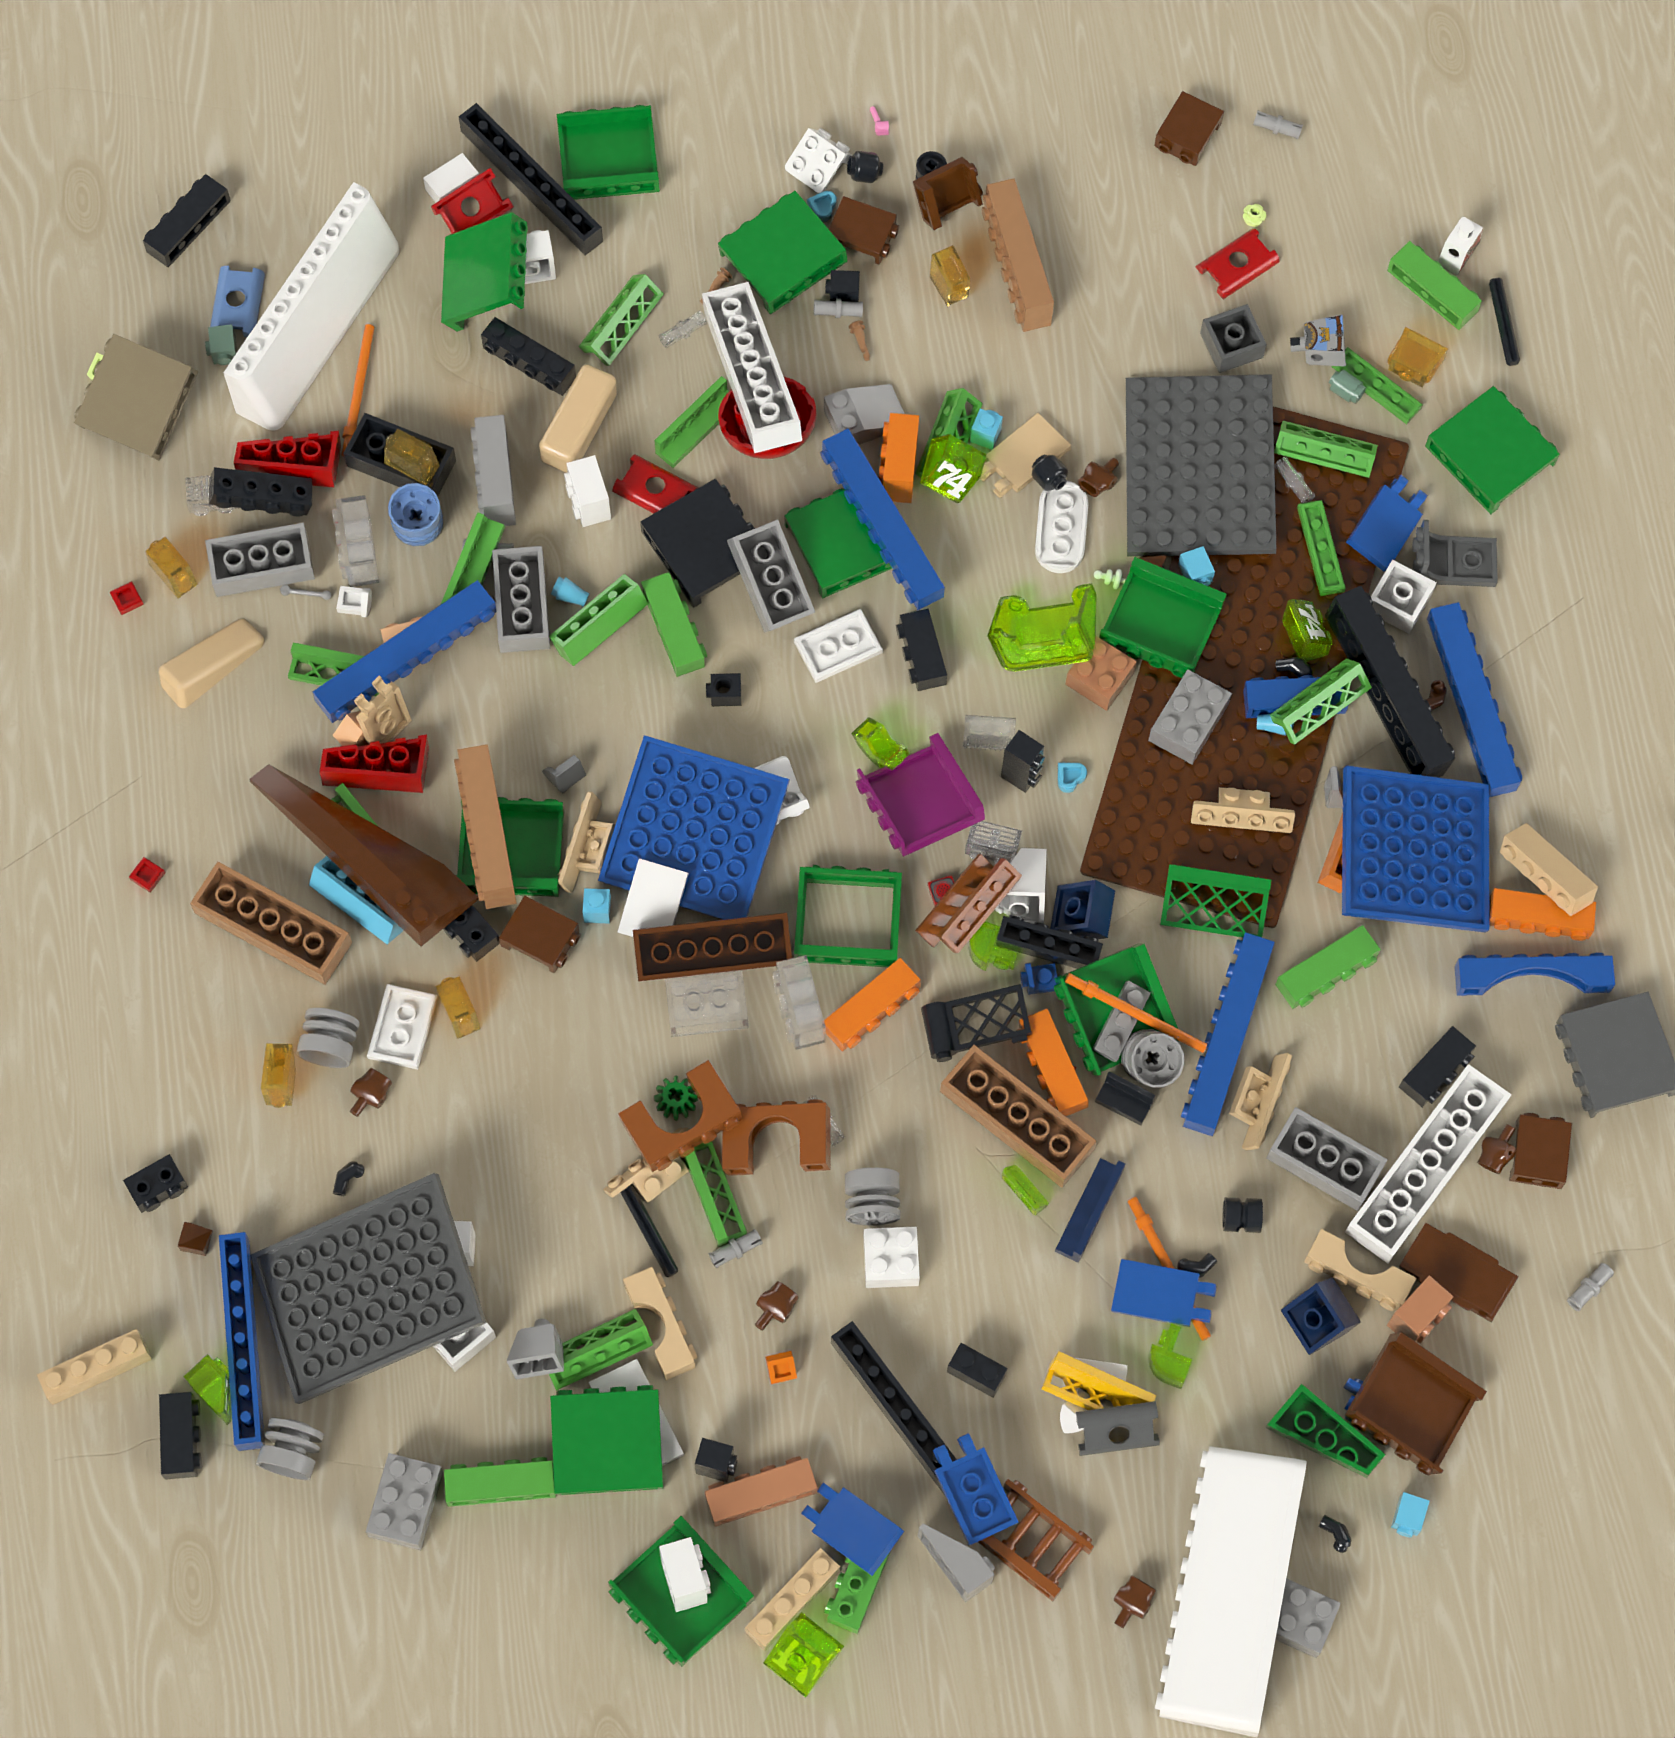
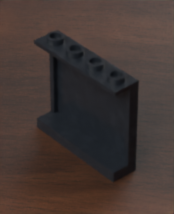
M716 478L640 521L642 534L674 580L677 579L681 591L693 608L702 603V596L740 575L727 540L755 529L750 522L746 523L742 517L744 516L742 509L737 503L733 504L727 487L724 484L720 485Z

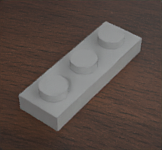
M1126 981L1118 998L1143 1010L1150 992L1130 981ZM1113 1007L1092 1050L1116 1062L1137 1019Z

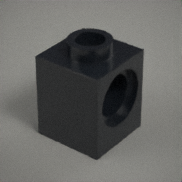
M831 270V279H826L825 294H830V301L841 299V301L859 302L860 271Z
M741 673L711 674V683H706V698H711L712 707L742 706ZM721 687H727L728 689H730L726 693H720L719 691H717Z

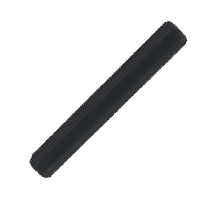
M1493 278L1489 282L1506 364L1508 366L1518 365L1520 357L1503 280L1501 278Z
M630 1184L620 1193L664 1275L671 1277L678 1272V1268L633 1184Z

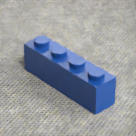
M1305 675L1300 678L1289 679L1286 676H1281L1274 680L1252 678L1246 681L1243 689L1246 718H1257L1258 714L1273 713L1321 677L1314 678L1312 675ZM1336 691L1332 695L1330 704H1337L1340 701L1342 692ZM1317 705L1313 708L1312 715H1320L1323 706ZM1348 706L1339 711L1337 714H1346Z

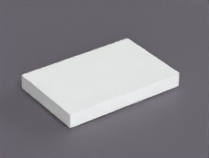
M861 609L794 638V643L815 683L883 653V649Z
M639 859L618 933L633 937V929L674 925L689 873Z
M387 984L367 1058L418 1070L438 999L437 995Z

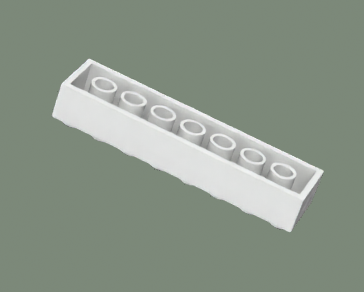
M749 282L703 293L704 313L754 453L802 441L800 420Z
M1468 1064L1351 1221L1345 1233L1388 1264L1505 1106L1511 1094Z

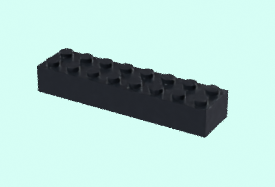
M1362 586L1335 596L1325 614V618L1347 658L1361 664L1372 687L1366 693L1409 773L1437 778L1443 776L1455 760L1454 749L1450 743L1446 742L1440 723L1434 720L1428 701L1423 700L1417 681L1411 678L1405 659L1399 656L1393 637L1388 635L1384 628L1383 618L1374 610L1371 596L1364 591Z

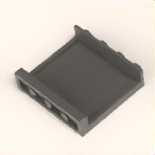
M1649 991L1563 1014L1557 1020L1555 1025L1556 1035L1559 1040L1562 1039L1565 1060L1568 1064L1571 1063L1574 1071L1572 1073L1573 1082L1576 1087L1580 1088L1582 1094L1581 1104L1584 1111H1588L1590 1118H1594L1598 1112L1668 1094V1097L1675 1095V1061Z

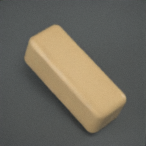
M583 365L580 368L539 444L542 462L567 473L566 463L583 458L617 395L616 378L613 375L590 365Z
M238 619L161 665L159 668L161 686L178 707L187 708L264 645V637L247 620Z

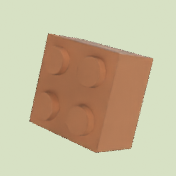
M1095 635L1068 671L1065 685L1107 711L1133 676L1137 661Z
M1429 1275L1394 1313L1387 1326L1395 1333L1402 1332L1413 1341L1421 1344L1435 1327L1432 1323L1434 1322L1438 1325L1452 1308L1449 1303L1453 1296Z

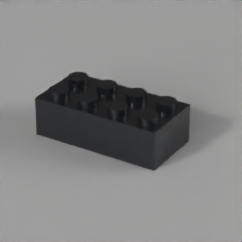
M364 413L343 453L347 467L398 487L419 483L428 486L435 492L437 497L456 462L453 447L367 413Z

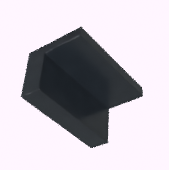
M1109 1071L1095 1102L1141 1126L1153 1105L1156 1095Z

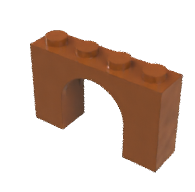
M709 1060L686 1073L689 1084L703 1105L700 1120L690 1130L682 1133H669L662 1130L655 1124L641 1100L618 1113L621 1123L652 1172L657 1169L662 1171L672 1164V1160L679 1156H688L695 1150L694 1147L701 1143L707 1144L713 1141L719 1132L724 1129L731 1130L740 1123L739 1120L742 1119L741 1111Z
M808 1100L804 1104H797L795 1101H784L782 1105L761 1102L751 1107L737 1104L742 1114V1119L739 1120L740 1123L731 1130H723L722 1169L728 1176L753 1174L755 1139L766 1126L779 1122L791 1124L798 1129L800 1136V1166L805 1172L831 1170L830 1108L822 1100Z

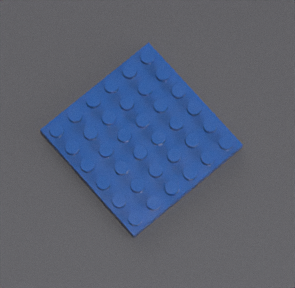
M644 735L598 881L630 891L638 860L642 859L689 873L680 907L719 919L747 917L790 779Z
M1354 766L1343 768L1342 915L1484 933L1489 931V784Z

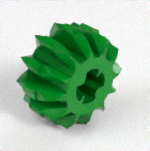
M675 1075L673 1078L674 1082L670 1083L669 1079L665 1078L663 1080L665 1087L658 1085L656 1091L659 1094L654 1095V1101L658 1103L656 1106L657 1111H664V1118H668L672 1113L675 1121L679 1119V1114L681 1113L683 1117H689L687 1110L695 1111L696 1105L693 1102L698 1101V1096L694 1094L695 1091L691 1085L688 1086V1079L684 1078L680 1083L678 1076ZM672 1095L680 1097L681 1100L677 1102L675 1099H672Z

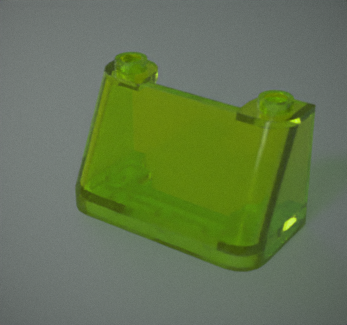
M1093 584L1076 586L1071 595L1073 600L1071 603L1031 609L1026 600L1020 596L1000 597L987 637L1001 666L1008 671L1016 672L1089 661L1095 650L1097 594Z

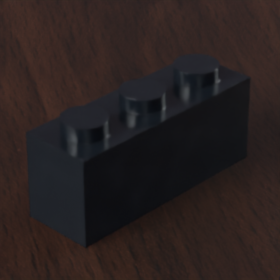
M929 608L901 614L899 616V624L896 625L898 638L904 641L905 646L902 647V653L905 662L909 661L911 669H908L911 684H916L917 691L947 685V672Z
M1018 730L1004 750L1001 777L1025 793L1030 787L1035 788L1042 777L1040 773L1043 769L1041 764L1045 759L1043 756L1044 745Z
M1452 1026L1406 1075L1399 1088L1422 1108L1427 1102L1433 1104L1442 1093L1439 1089L1444 1084L1449 1086L1458 1076L1456 1070L1461 1065L1466 1068L1475 1056L1472 1053L1476 1045Z
M192 1392L159 1394L161 1475L165 1480L198 1477L197 1469L202 1468L201 1453H197V1442H201L200 1426H196V1416H200V1401L195 1399Z

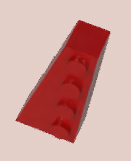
M339 430L330 431L328 435L318 436V433L308 434V437L294 439L293 436H286L282 440L276 441L261 439L237 442L234 468L235 470L312 478V486L334 488L341 452Z
M427 734L406 740V737L397 738L394 742L380 743V741L370 742V745L358 747L354 744L325 748L322 751L320 764L322 786L338 787L343 783L347 788L423 793L429 754Z

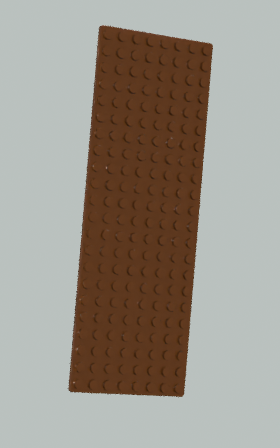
M1274 406V451L1282 421L1376 444L1378 446L1370 477L1274 453L1276 554L1208 555L1215 571L1213 581L1208 586L1227 595L1224 606L1194 673L1231 692L1229 705L1193 765L1148 741L1153 725L1182 678L1175 676L1167 669L1155 668L1147 661L1142 660L1080 868L1082 875L1163 898L1165 896L1169 864L1271 879L1264 927L1275 928L1278 923L1334 716L1299 742L1292 744L1287 735L1257 730V718H1246L1243 694L1245 682L1252 678H1263L1264 680H1274L1281 676H1286L1289 679L1298 678L1290 670L1278 672L1276 669L1277 659L1300 657L1310 665L1313 671L1312 676L1316 678L1322 677L1347 658L1325 618V614L1337 595L1362 586L1364 591L1369 593L1376 565L1352 548L1346 541L1380 487L1383 485L1389 487L1392 481L1398 479L1402 474L1409 448L1408 443ZM1322 500L1345 584L1344 592L1320 596L1297 510L1298 504ZM1173 556L1169 571L1183 576L1178 565L1180 556ZM1305 604L1313 606L1312 609L1315 611L1320 625L1316 622L1314 623L1324 632L1326 637L1317 636V640L1315 636H1312L1313 639H1311L1306 625H1308L1309 629H1311L1308 617L1301 615L1298 608L1305 610L1313 617L1311 610ZM1311 715V719H1316L1320 715ZM1298 719L1294 722V734L1301 730L1303 720ZM1219 787L1270 792V808L1295 811L1293 830L1291 833L1192 824L1193 802L1218 803ZM1172 880L1171 892L1176 899L1189 891L1183 882ZM1188 883L1191 889L1197 885L1194 883ZM1201 885L1194 890V893L1202 903L1214 895L1207 885ZM1212 886L1216 892L1222 889L1220 887ZM1226 889L1219 894L1227 907L1240 898L1234 889ZM1238 890L1242 896L1248 893L1247 891ZM1192 893L1179 901L1194 907L1200 905ZM1251 893L1245 898V901L1253 911L1262 905L1263 894ZM1217 897L1204 905L1208 911L1220 913L1225 909ZM1243 901L1230 909L1235 918L1240 920L1251 913ZM1260 909L1258 912L1255 913L1256 916H1257L1259 919H1260L1261 909ZM1225 912V913L1223 914V915H1226V916L1231 917L1228 912ZM1253 915L1245 920L1259 925Z

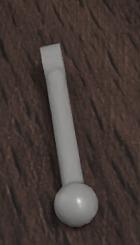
M283 585L280 588L281 594L284 596L291 593L322 597L325 600H329L332 596L328 590L317 592L291 589L288 585Z

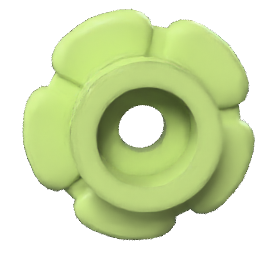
M1259 204L1247 205L1243 210V219L1249 226H1259L1266 219V212L1263 211V207Z

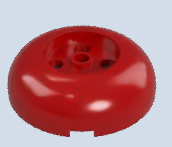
M784 377L800 420L802 441L754 453L732 389L723 398L718 412L719 425L723 436L734 449L753 458L774 459L796 451L808 440L816 423L815 401L806 391V387L793 379Z

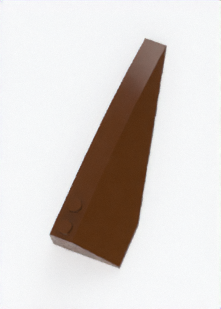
M268 764L249 779L272 804L420 947L479 900V897L443 863L272 765Z

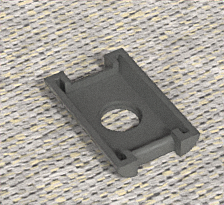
M1156 1401L1076 1412L1078 1429L1083 1428L1084 1443L1078 1444L1079 1456L1159 1446L1158 1433L1154 1434L1153 1419L1158 1418ZM1122 1426L1129 1430V1437L1122 1442H1113L1109 1439V1433L1115 1427Z

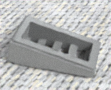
M1337 766L1330 768L1324 784L1327 808H1343V781Z

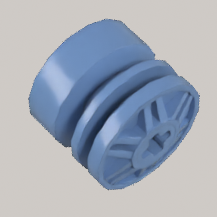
M412 483L398 488L391 495L388 503V513L392 528L397 538L403 543L411 546H425L433 542L440 535L443 528V514L439 499L433 490L428 486Z

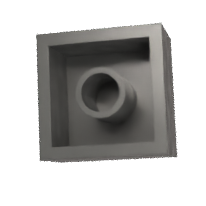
M1248 304L1203 319L1200 334L1219 373L1264 358L1267 344Z

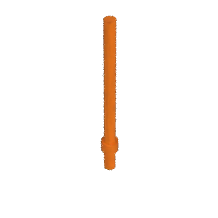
M366 324L364 328L347 426L343 429L342 438L344 443L342 456H344L343 453L357 427L375 328L371 324Z
M1071 973L1065 979L1066 983L1081 990L1083 995L1091 999L1095 997L1201 1053L1207 1047V1043L1098 988V984L1090 980L1086 982Z
M1137 1197L1128 1200L1127 1202L1137 1219L1135 1223L1140 1231L1143 1230L1161 1266L1175 1269L1152 1226L1154 1223L1150 1215L1144 1212ZM1191 1320L1202 1341L1211 1337L1204 1322Z

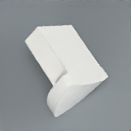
M340 586L337 612L361 615V617L367 618L372 603L371 588Z
M1081 1388L1077 1392L1081 1398H1090L1089 1394ZM1067 1401L1062 1405L1060 1422L1064 1433H1075L1083 1430V1428L1078 1429L1076 1412L1087 1411L1086 1409Z

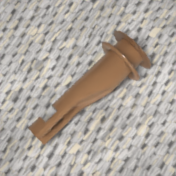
M721 267V272L717 271L718 276L714 279L708 292L718 290L724 282H729L728 278L732 279V275Z
M861 320L852 322L849 325L850 333L855 334L860 350L864 353V360L869 361L870 354L865 344V334L863 331L865 325H862L863 321Z

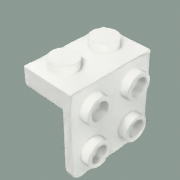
M808 128L787 161L785 170L815 192L821 193L824 192L842 163L847 164L849 156L853 155L849 153L850 148L842 142L838 141L837 144L830 139L832 135L821 128L819 130Z
M781 756L754 768L790 779L777 824L787 817L799 816L804 810L810 808L807 798L800 792L790 761L786 756Z

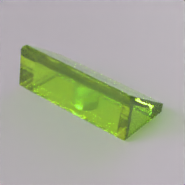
M1017 1165L1008 1166L1003 1169L1002 1179L1033 1215L1036 1216L1049 1205V1202Z

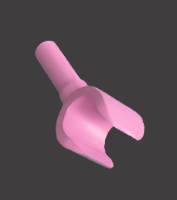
M874 106L871 107L870 112L874 118L876 135H889L888 121H880L876 108Z

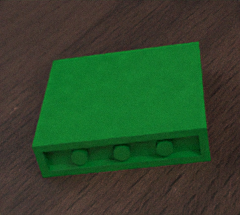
M636 105L627 108L612 107L604 110L589 109L582 112L566 111L556 114L563 188L574 200L660 192L651 105Z
M795 190L790 194L782 196L773 206L763 209L754 219L744 222L739 229L732 234L725 235L718 242L721 257L726 256L745 280L749 282L751 287L764 301V307L770 315L831 273V270H836L848 262L846 249Z
M510 212L445 237L441 323L458 332L464 329L465 319L510 303L520 309L524 308L528 230L525 220Z
M1494 386L1432 432L1425 444V447L1490 515L1498 510L1503 500L1549 465L1553 467L1560 455L1556 446L1548 442L1541 435L1540 430L1526 420L1523 412L1515 408L1508 401L1507 396L1502 391H1498Z
M844 488L834 491L832 495L823 499L816 498L809 505L802 508H793L784 515V526L786 528L789 527L818 583V592L822 599L892 569L889 563L886 564L883 561L878 544H873L866 524L860 523L856 515V507L854 504L848 503L844 495Z
M1134 557L1129 574L1104 628L1100 631L1099 638L1116 649L1125 652L1130 658H1140L1155 668L1167 669L1175 676L1183 678L1187 670L1194 672L1224 606L1227 594Z
M498 797L515 895L559 897L560 885L558 884V874L561 869L564 823L563 802H559L556 799L533 801L530 798L508 800L504 797ZM462 809L458 871L456 876L471 891L478 894Z
M1143 943L1135 944L1054 978L1057 984L1054 985L1055 993L1059 1000H1063L1066 1007L1063 1010L1064 1016L1069 1024L1072 1023L1076 1032L1073 1034L1074 1041L1078 1048L1082 1047L1085 1057L1082 1058L1084 1066L1093 1075H1101L1102 1071L1122 1063L1121 1054L1118 1060L1113 1062L1092 1050L1113 1007L1095 997L1091 999L1083 995L1081 990L1066 983L1065 979L1069 973L1086 982L1090 980L1098 984V988L1117 998L1126 981L1136 984L1150 992L1143 1011L1178 1028L1147 948ZM1137 1020L1131 1034L1141 1029L1159 1030Z
M653 1385L637 1386V1391H626V1387H611L610 1392L599 1393V1388L583 1389V1394H573L572 1390H558L556 1395L550 1396L555 1495L664 1489L658 1389L653 1390Z
M680 1516L673 1522L674 1526L613 1581L611 1579L608 1581L611 1588L608 1593L618 1604L622 1601L629 1608L626 1612L636 1624L640 1621L647 1628L644 1633L654 1644L660 1642L666 1649L663 1654L673 1665L677 1662L683 1667L755 1600V1597L691 1525ZM691 1537L693 1545L698 1544L703 1559V1568L700 1569L701 1571H707L711 1593L707 1594L706 1604L676 1612L661 1563L659 1546Z

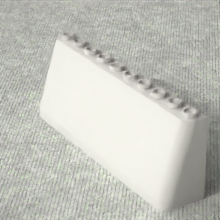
M353 182L223 372L236 413L268 430L275 431L284 426L399 255L398 241L366 188Z
M1209 1446V1451H1203L1200 1467H1205L1203 1478L1198 1477L1195 1493L1200 1494L1199 1504L1193 1503L1190 1520H1195L1194 1531L1188 1530L1185 1545L1190 1547L1189 1558L1183 1557L1180 1572L1185 1574L1184 1585L1178 1584L1175 1599L1180 1601L1179 1612L1173 1611L1170 1627L1175 1628L1174 1639L1168 1638L1165 1652L1166 1655H1170L1169 1666L1163 1665L1160 1682H1165L1164 1693H1158L1155 1709L1160 1710L1159 1717L1258 1737L1307 1461Z

